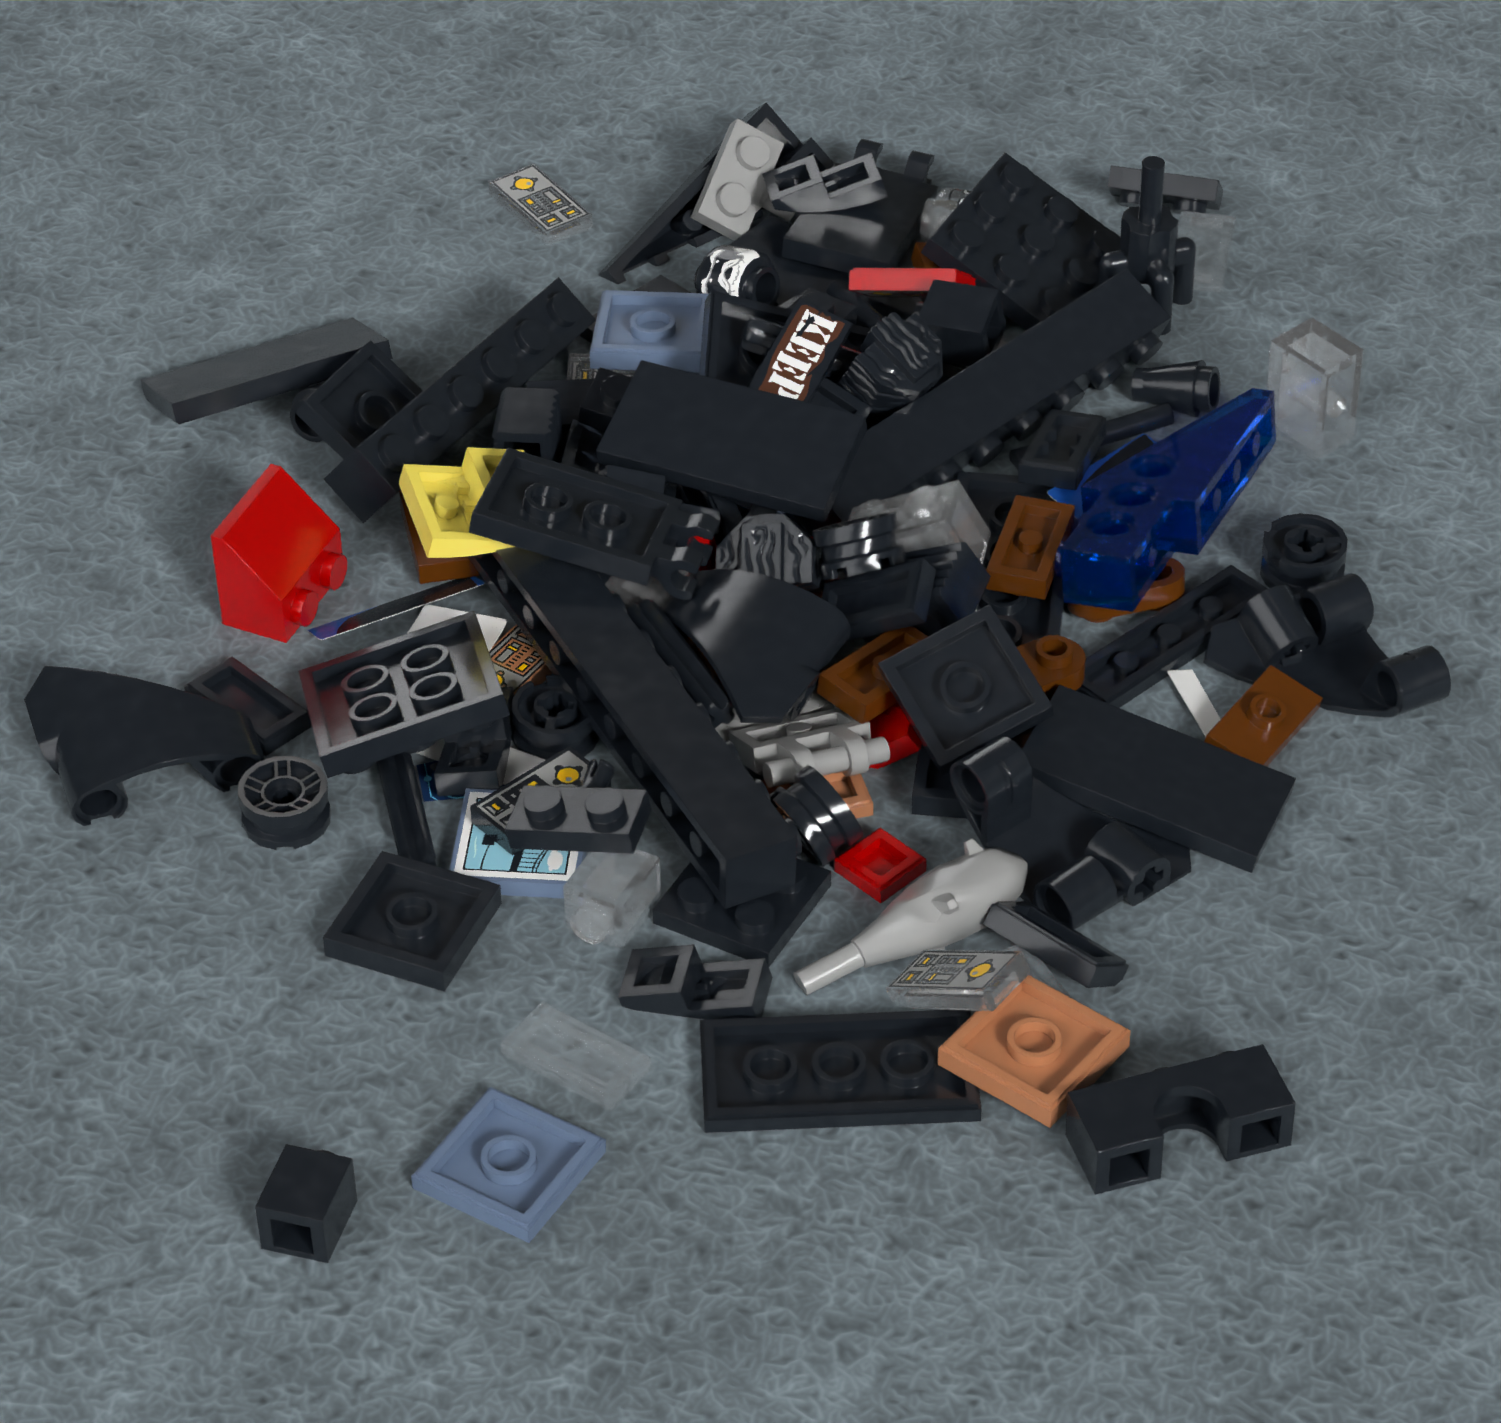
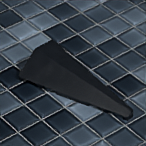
M767 102L749 112L742 119L745 123L784 143L774 169L814 155L820 172L833 166L834 162L812 137L801 142ZM722 142L598 274L599 276L618 285L626 281L624 276L626 272L646 263L656 267L670 260L667 253L686 244L697 248L723 236L690 218ZM761 207L755 213L753 221L764 216L762 211L764 208Z

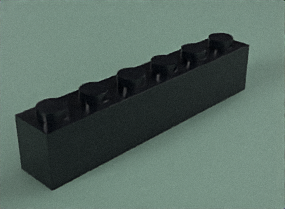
M558 277L356 447L324 478L325 482L364 524L401 491L398 483L404 464L432 465L498 408L501 392L505 388H521L578 338L596 319Z

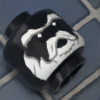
M730 245L713 248L697 268L694 278L696 293H710L712 290L770 305H775L780 291L778 273L775 271L773 262L765 253Z

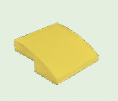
M467 447L461 467L403 465L398 484L427 558L474 556L515 547L469 533L472 512L507 449Z

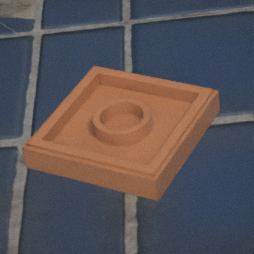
M1018 970L938 1048V1065L1051 1128L1067 1111L1068 1092L1094 1084L1129 1048L1131 1030Z

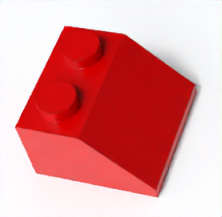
M270 464L211 534L222 624L287 643L300 626L307 627L312 623L320 600L329 589L337 590L342 585L346 576L347 558L342 552L340 528L295 480L278 465Z

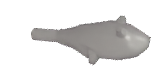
M973 838L963 842L965 855L938 865L907 887L886 907L877 919L850 940L851 943L795 971L793 975L796 983L807 996L861 967L868 968L922 954L924 951H945L946 946L965 939L987 927L983 923L992 904L1015 902L1023 892L1028 872L1027 862L1019 854L1000 847L983 849Z

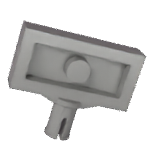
M738 118L733 121L728 127L690 218L732 240H737L748 232L755 213L761 207L789 222L795 212L774 209L762 175L774 170L784 143Z

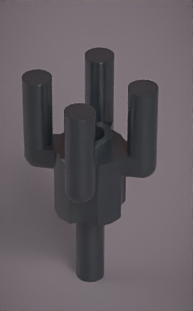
M1149 156L1142 160L1139 207H1129L1124 211L1121 219L1120 250L1106 253L1101 257L1099 261L1098 286L1127 268L1140 284L1149 285L1151 296L1172 317L1173 303L1186 305L1193 299L1196 244L1188 237L1177 238L1179 220L1173 217L1169 207L1162 205L1165 161L1157 156ZM1171 319L1161 335H1166L1171 331Z

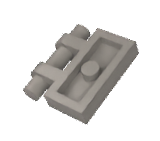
M839 708L798 716L793 721L784 719L781 723H766L729 731V740L735 745L741 763L756 774L762 775L767 786L770 788L785 784L792 786L795 783V774L807 765L814 767L822 776L842 772L845 776L849 777L866 773L870 765L887 762L890 759V748L885 737L881 736L871 739L870 722L859 723Z

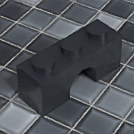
M1261 1044L1237 1051H1226L1216 1056L1172 1067H1161L1151 1072L1107 1083H1096L1086 1088L1070 1091L1067 1095L1065 1135L1096 1195L1160 1179L1164 1133L1168 1131L1192 1129L1208 1135L1218 1145L1226 1162L1291 1146L1296 1103L1265 1046Z

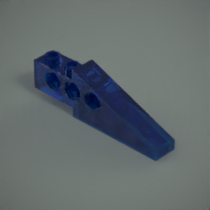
M1251 388L1083 484L1081 487L1083 513L1077 527L1068 539L1059 544L1055 556V573L1057 577L1062 578L1063 601L1066 603L1133 612L1175 552L1198 555L1276 442L1274 391Z

